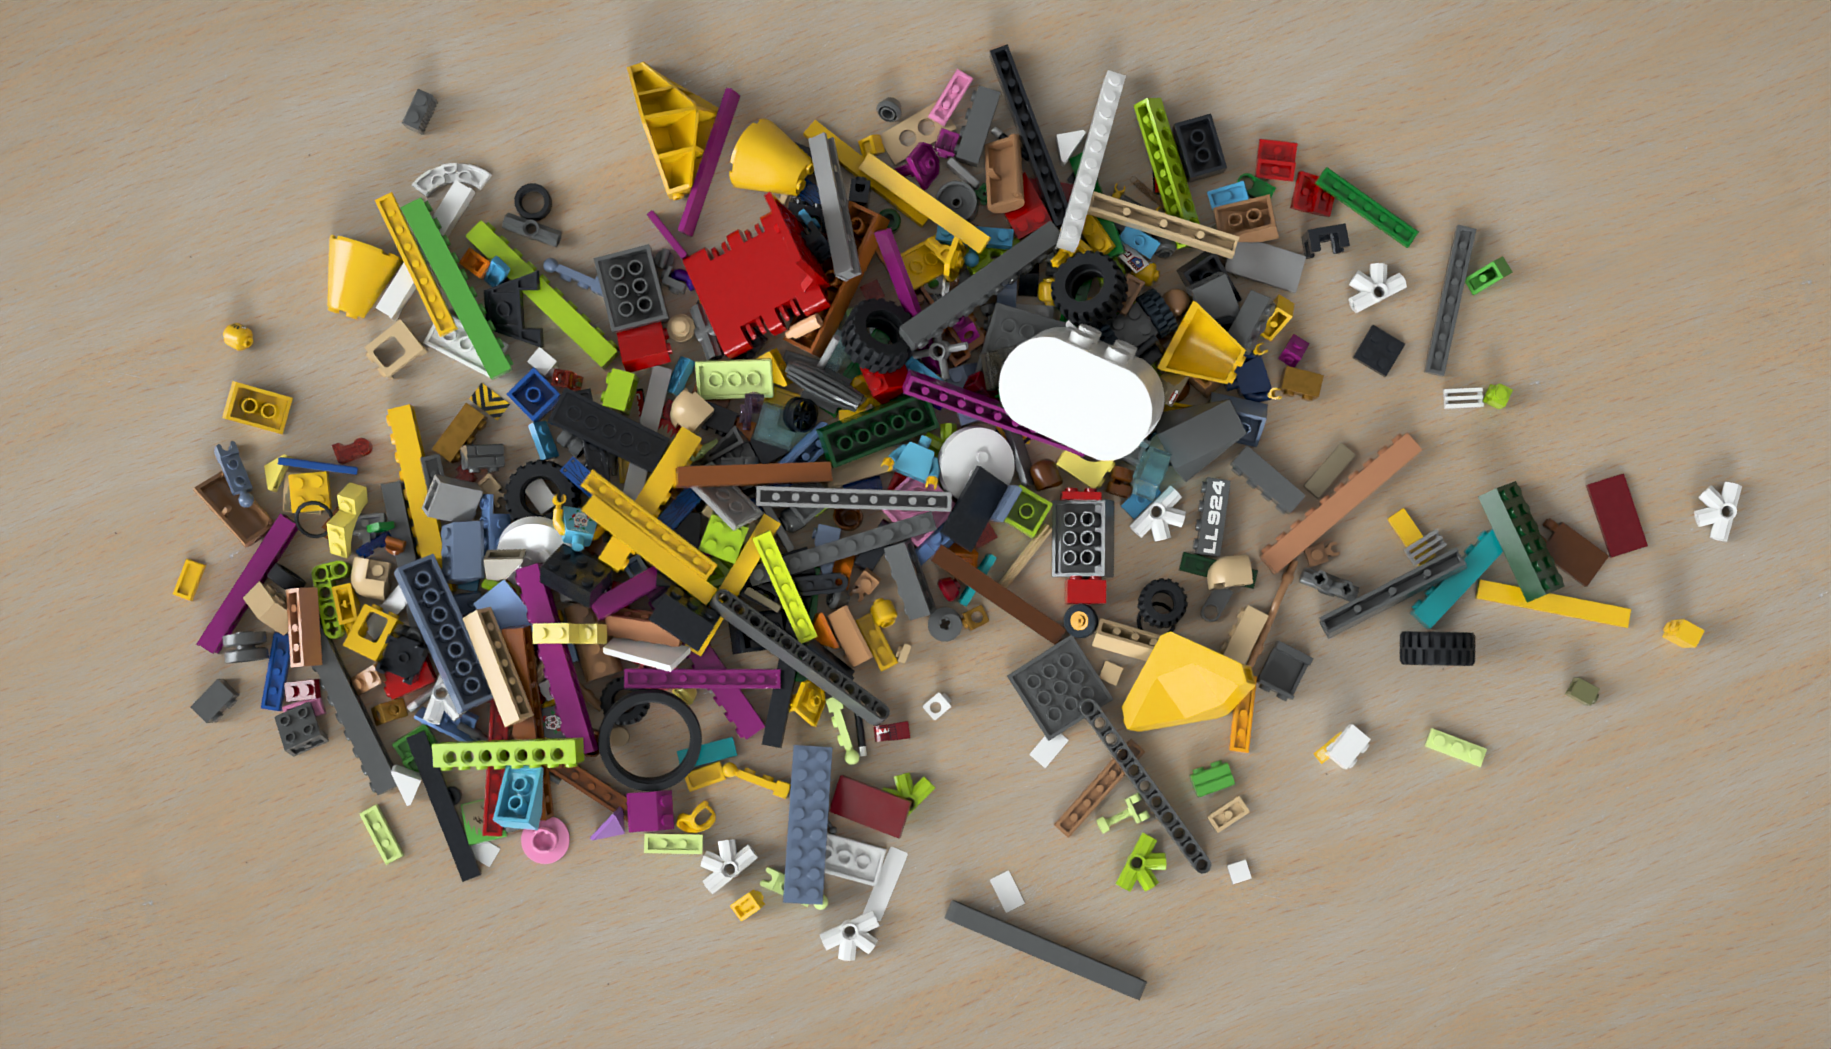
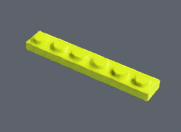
M769 530L753 537L754 544L798 641L802 644L818 637L771 531Z

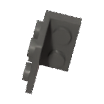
M306 702L275 716L284 750L293 757L329 741L327 734L319 728L311 702Z

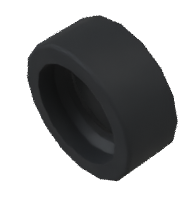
M528 183L521 186L516 192L514 205L523 218L539 221L550 213L552 199L549 192L543 186L536 183ZM531 191L539 192L544 198V206L537 213L527 212L522 205L523 197Z
M276 563L267 575L273 582L285 590L304 588L307 584L300 576L279 563Z

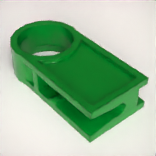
M1249 173L1242 174L1237 182H1240V179L1243 177H1248L1252 180L1253 187L1247 190L1251 198L1270 194L1271 198L1276 190V187Z

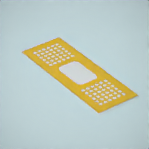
M1342 731L1313 753L1321 764L1330 758L1325 753Z

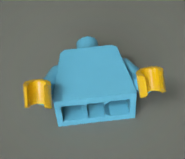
M921 435L918 444L909 442L907 445L903 444L883 459L881 467L888 465V472L893 467V471L926 484V488L928 484H933L934 490L937 489L940 474L939 461L934 456L935 452L928 449L932 441L929 437Z

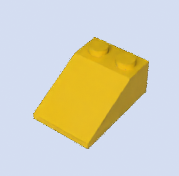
M232 381L222 418L283 435L293 398Z

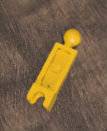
M733 762L724 764L722 768L723 774L726 777L737 776L740 779L773 790V795L784 799L787 798L791 788V784L782 780L774 782V777L763 774L762 777L755 774L756 771L750 768L738 769Z

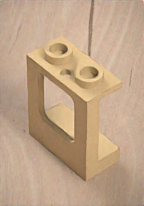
M401 319L364 347L367 351L365 355L372 363L376 362L379 366L378 372L384 378L387 376L391 380L394 379L392 375L418 355L423 356L428 352L408 325ZM394 336L405 349V354L389 367H385L374 353V350Z

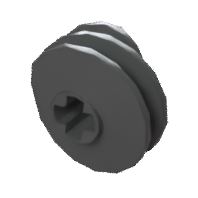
M948 607L936 609L928 620V630L931 636L942 642L955 639L962 629L960 615ZM942 619L949 620L948 630L940 628Z

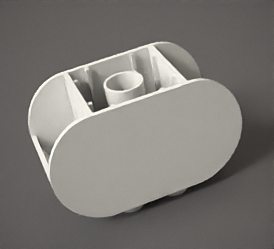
M1080 324L1078 330L1070 327H1054L1044 330L1014 349L1006 359L1000 374V398L1007 414L1014 421L1093 458L1108 461L1122 458L1136 449L1143 439L1153 431L1161 418L1165 400L1162 382L1150 364L1135 356L1137 348L1127 342L1115 340L1114 345H1109L1099 340L1102 334L1099 330L1085 324Z

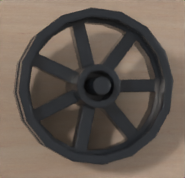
M796 396L786 403L783 411V422L787 428L806 433L815 426L818 418V408L815 402L811 399Z

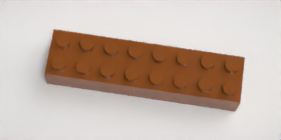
M849 201L848 209L862 274L845 282L835 276L832 256L824 261L821 266L831 285L824 289L831 307L817 313L822 319L823 326L797 339L794 337L788 339L786 335L783 340L819 358L822 357L832 337L835 335L877 249L878 242L874 232L886 229L890 222L884 216L852 201ZM800 305L799 310L801 314L799 316L794 315L790 326L808 318Z

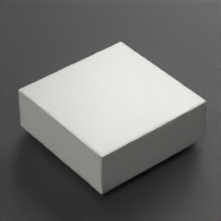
M1245 859L1227 865L1232 884L1252 879Z

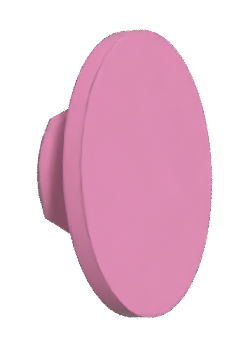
M553 816L548 820L540 821L538 830L523 829L521 844L525 854L531 860L540 864H550L558 861L565 855L570 844V835L566 825L560 819Z

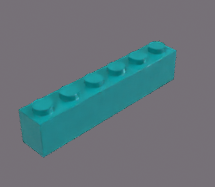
M1493 529L1482 531L1477 536L1478 541L1474 545L1470 544L1464 550L1465 555L1462 559L1466 562L1467 569L1428 588L1425 591L1426 596L1422 600L1418 599L1411 606L1413 610L1410 614L1426 629L1432 628L1503 553Z

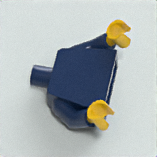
M1263 342L1257 344L1250 355H1245L1246 359L1241 367H1236L1234 372L1237 376L1233 383L1224 384L1227 392L1237 389L1239 397L1244 396L1246 400L1264 402L1271 399L1280 400L1282 396H1275V392L1281 389L1272 388L1261 356L1268 352V349L1263 352L1260 350V346L1264 344Z

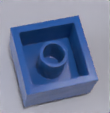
M534 367L506 394L533 422H539L552 410L561 396Z

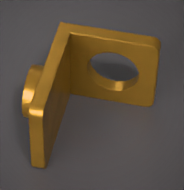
M982 605L962 613V624L965 629L969 628L970 631L989 622V618ZM976 611L983 615V619L979 623H975L971 618L972 614Z
M403 698L381 703L371 708L376 726L408 716ZM377 710L380 713V720L377 716Z

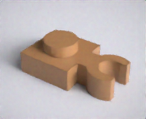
M1337 542L1329 543L1326 548H1324L1323 543L1306 548L1304 553L1309 567L1328 562V555L1332 557L1338 556L1340 551L1336 553L1331 551V547L1336 545Z
M866 567L854 583L856 587L851 590L849 595L852 596L854 593H858L860 595L858 602H861L866 593L870 595L882 579Z

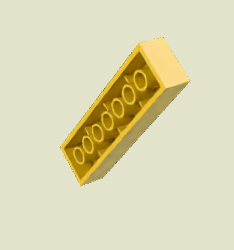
M682 426L635 502L658 518L661 513L659 507L661 504L665 506L672 495L669 493L671 488L676 489V468L691 465L692 461L690 458L692 456L696 457L703 446L700 444L702 438ZM613 535L599 556L598 562L618 573L620 570H625L630 561L628 556L630 553L634 555L635 551Z

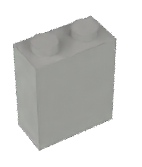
M435 474L422 510L427 517L451 522L472 521L476 515L478 503L483 498V490L477 483Z

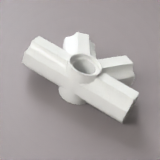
M1370 264L1369 277L1358 270L1351 279L1349 285L1360 293L1348 299L1349 305L1355 313H1358L1407 288L1406 280L1400 273L1387 279L1386 264ZM1374 289H1378L1381 292V297H1377L1374 294Z
M1724 482L1721 494L1713 486H1709L1698 497L1708 508L1694 511L1695 521L1698 527L1713 524L1709 538L1727 542L1733 518L1737 514L1736 507L1742 486L1739 484ZM1723 507L1729 509L1730 514L1728 517L1722 514Z
M1169 486L1152 504L1147 506L1146 510L1129 527L1140 538L1151 529L1154 542L1171 538L1168 524L1182 527L1186 511L1172 508L1182 498L1181 495L1172 486ZM1154 506L1160 510V514L1157 517L1151 514V509Z
M440 674L423 720L438 725L444 711L454 722L466 712L457 713ZM444 691L446 693V697L439 698L437 697L436 692Z
M736 840L718 841L720 855L706 851L701 861V867L711 870L713 873L704 879L703 883L712 894L737 877L740 872L759 858L749 844L737 853ZM729 864H733L735 867V872L732 875L726 871Z
M871 910L851 920H845L842 924L819 935L826 950L839 945L838 959L852 961L855 960L856 946L868 954L873 950L878 939L868 933V931L880 925L875 913ZM847 926H852L855 928V931L852 934H847L844 932V929Z

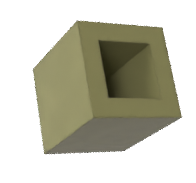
M1573 678L1565 695L1585 706H1591L1598 700L1600 689L1581 678Z

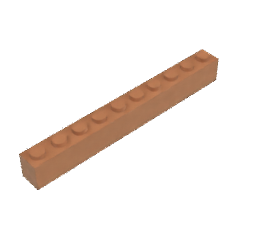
M1408 432L1403 435L1399 433L1391 440L1393 444L1389 447L1386 445L1377 452L1378 456L1374 460L1370 458L1362 464L1364 468L1360 472L1355 470L1348 476L1350 479L1345 484L1341 482L1333 489L1335 493L1331 496L1328 494L1319 501L1320 505L1316 509L1314 507L1310 508L1304 513L1306 517L1302 521L1297 519L1290 525L1292 528L1287 533L1283 531L1275 538L1277 542L1272 546L1269 543L1261 550L1262 554L1259 558L1273 574L1283 569L1422 451Z

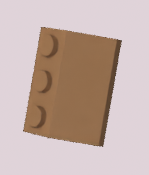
M847 605L827 616V623L831 631L834 630L837 636L835 639L839 646L838 648H843L845 652L843 658L847 666L852 665L854 668L873 658Z

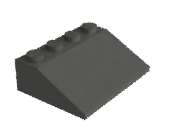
M649 244L593 258L612 333L660 321L661 323L669 322L670 318L653 251Z
M1108 499L1052 501V577H1114V501Z

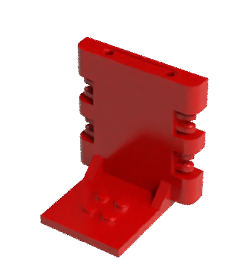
M771 191L764 195L771 211L760 217L764 232L759 223L754 225L758 234L753 237L750 230L746 229L744 231L745 238L743 232L737 229L726 235L729 246L725 241L721 243L724 254L719 255L718 249L713 247L711 249L714 256L713 259L710 251L704 247L683 259V264L725 355L731 360L753 348L746 332L748 331L752 340L756 339L757 336L753 327L758 325L760 332L765 334L767 333L766 324L768 330L774 336L786 331L787 328L780 313L786 322L789 321L790 315L787 309L792 307L794 314L799 316L801 314L797 305L799 303L807 317L831 307L824 289L831 285L820 262L805 245L806 242L800 235L801 230L807 235L801 221Z

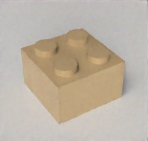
M259 581L243 599L260 621L284 636L288 632L286 596L281 592L279 594L276 593L277 591L270 584L264 585Z

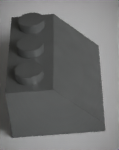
M1252 290L1228 332L1246 350L1244 356L1250 355L1251 351L1255 349L1260 334L1264 332L1266 323L1270 316L1274 314L1276 306L1270 297Z

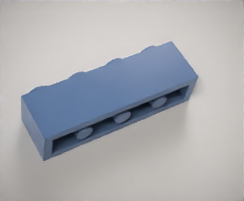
M820 421L778 463L814 462L824 452L816 429L824 427L828 423ZM783 484L777 486L788 487L790 484Z

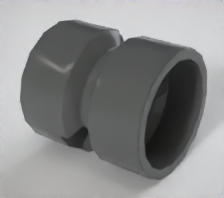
M564 430L559 434L556 441L564 448L568 447V452L578 459L584 454L580 438Z

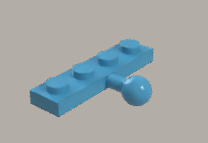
M938 225L936 240L941 244L951 245L954 235ZM975 226L991 237L985 248L1008 250L1012 248L1014 229ZM969 247V253L965 255L964 263L968 267H975L979 263V256L974 249Z

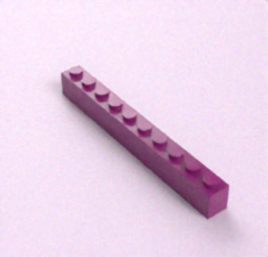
M911 369L908 371L902 386L904 394L1084 457V453L1017 423L1007 414L1002 402Z
M536 563L517 569V575H515L516 583L522 590L521 600L528 610L526 616L532 627L533 624L561 623L551 588L540 583V568L543 563ZM538 644V656L541 661L543 660L545 667L543 669L544 676L550 683L549 693L556 703L554 708L556 715L560 717L562 723L560 725L562 734L566 738L583 737L584 754L599 750L568 645Z
M658 587L646 595L650 599L664 587ZM649 601L648 604H649V606L651 607V609L654 611L655 608H654V606L651 604V602ZM710 643L702 656L691 651L686 659L690 658L694 663L691 665L693 669H727ZM706 688L708 691L712 690L716 695L713 699L719 707L721 705L726 710L724 715L730 723L732 721L737 726L735 731L741 739L744 737L747 740L765 728V723L741 689Z

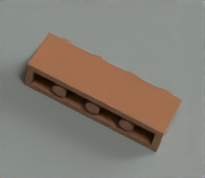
M317 587L286 589L291 667L322 665Z
M622 608L605 618L607 636L632 639L633 641H645L652 644H665L671 647H680L682 644L681 640L648 620L653 612Z

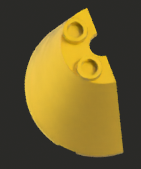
M762 118L759 119L757 124H750L740 136L732 153L730 163L733 164V169L729 171L732 185L736 188L763 192L771 191L772 193L798 196L805 188V177L814 172L812 158L773 121Z
M330 235L328 311L336 314L343 311L347 313V317L356 320L358 317L365 318L402 265L403 259L357 240L342 236L335 238V235Z
M1193 301L1162 356L1157 369L1218 383L1232 384L1237 376L1234 372L1236 367H1241L1246 359L1243 356L1246 350L1197 302Z

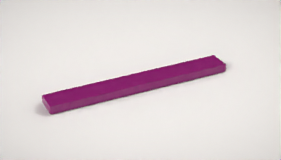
M731 88L725 89L678 227V231L689 237H693L741 96Z
M891 228L878 230L874 234L904 311L906 313L909 312L913 318L922 310ZM932 338L928 340L926 346L921 349L918 348V350L929 349L934 343ZM931 356L921 358L923 364L933 373H941L939 361L932 359Z
M624 669V688L781 689V669H673L671 672L662 669Z

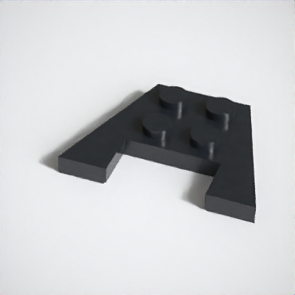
M539 270L484 290V304L487 312L485 318L487 321H492L496 329L494 332L541 348L544 347L543 328H525L522 290H540Z

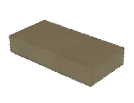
M747 587L744 594L777 613L782 608L781 605L750 587Z

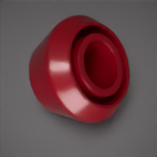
M946 577L938 580V587L948 602H953L960 593L958 589L961 588L957 579L954 578L952 580L951 577Z

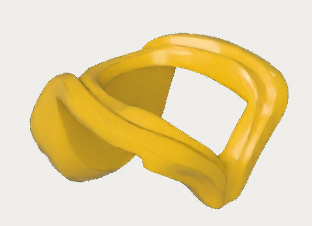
M858 375L851 381L850 385L861 392L864 397H867L856 411L865 409L869 404H872L874 407L881 405L880 402L872 397L863 375Z
M704 800L694 809L691 815L686 813L679 814L676 824L684 832L697 833L709 829L716 820V814L708 806V801ZM706 808L711 816L704 824H696L695 817Z

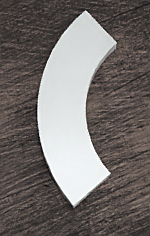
M448 163L426 171L413 182L412 186L428 198L435 190L444 185L452 184L455 180L481 190L492 175L486 170L471 164Z

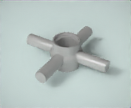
M940 335L934 338L935 342L929 349L913 351L914 359L931 356L932 359L939 361L942 380L950 378L946 359L951 355V352L967 350L969 346L967 342L950 345L949 342L942 340ZM938 346L943 349L942 355L938 352Z

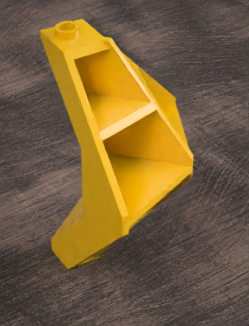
M644 61L627 67L639 115L669 199L680 200L684 198V195L691 192L719 108L658 73Z
M1168 632L1163 634L1157 641L1122 705L1124 725L1128 730L1141 732L1226 716L1256 686L1252 668L1176 633Z

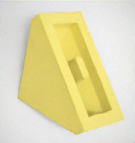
M285 454L282 455V456H280V457H285V458H292V457H290V456H288V455H285ZM278 458L264 466L268 490L273 492L278 491L289 467L278 465Z

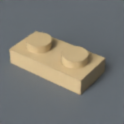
M1238 795L1206 817L1215 831L1219 833L1250 811Z

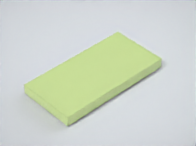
M772 358L695 362L697 394L704 400L774 397Z

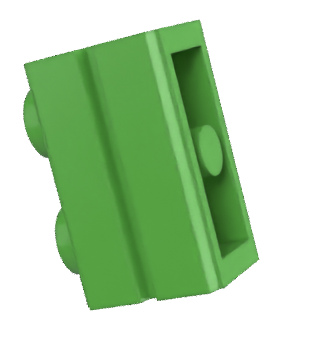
M1221 760L1210 763L1211 767L1204 769L1202 766L1192 770L1193 774H1190L1189 777L1197 797H1202L1235 785L1227 762L1222 763Z

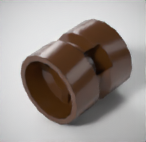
M1114 466L1110 475L1112 481L1108 482L1106 492L1118 497L1130 498L1133 489L1131 484L1135 482L1137 472L1128 468Z

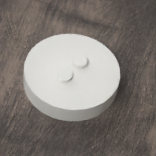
M970 426L954 432L943 443L937 458L940 469L939 480L947 492H952V496L956 499L960 497L976 466H981L1007 485L1010 484L1014 474L1015 462L1010 445L999 433L984 427Z
M532 516L521 518L511 523L500 536L497 550L526 549L524 560L517 568L520 569L536 563H544L564 542L562 541V535L553 526V520ZM564 543L565 545L572 548V544ZM515 570L507 580L520 587L516 583L515 575L517 574Z

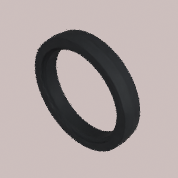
M659 689L637 690L620 698L607 711L598 734L599 753L608 772L621 784L635 790L647 792L664 790L682 781L694 768L702 745L700 724L692 709L678 696ZM642 703H660L674 709L686 722L690 733L689 749L683 761L674 770L658 777L634 775L625 770L612 753L610 746L612 728L621 714L629 708Z

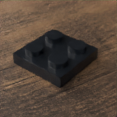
M1371 325L1352 358L1381 376L1386 377L1404 348L1405 343L1375 325Z

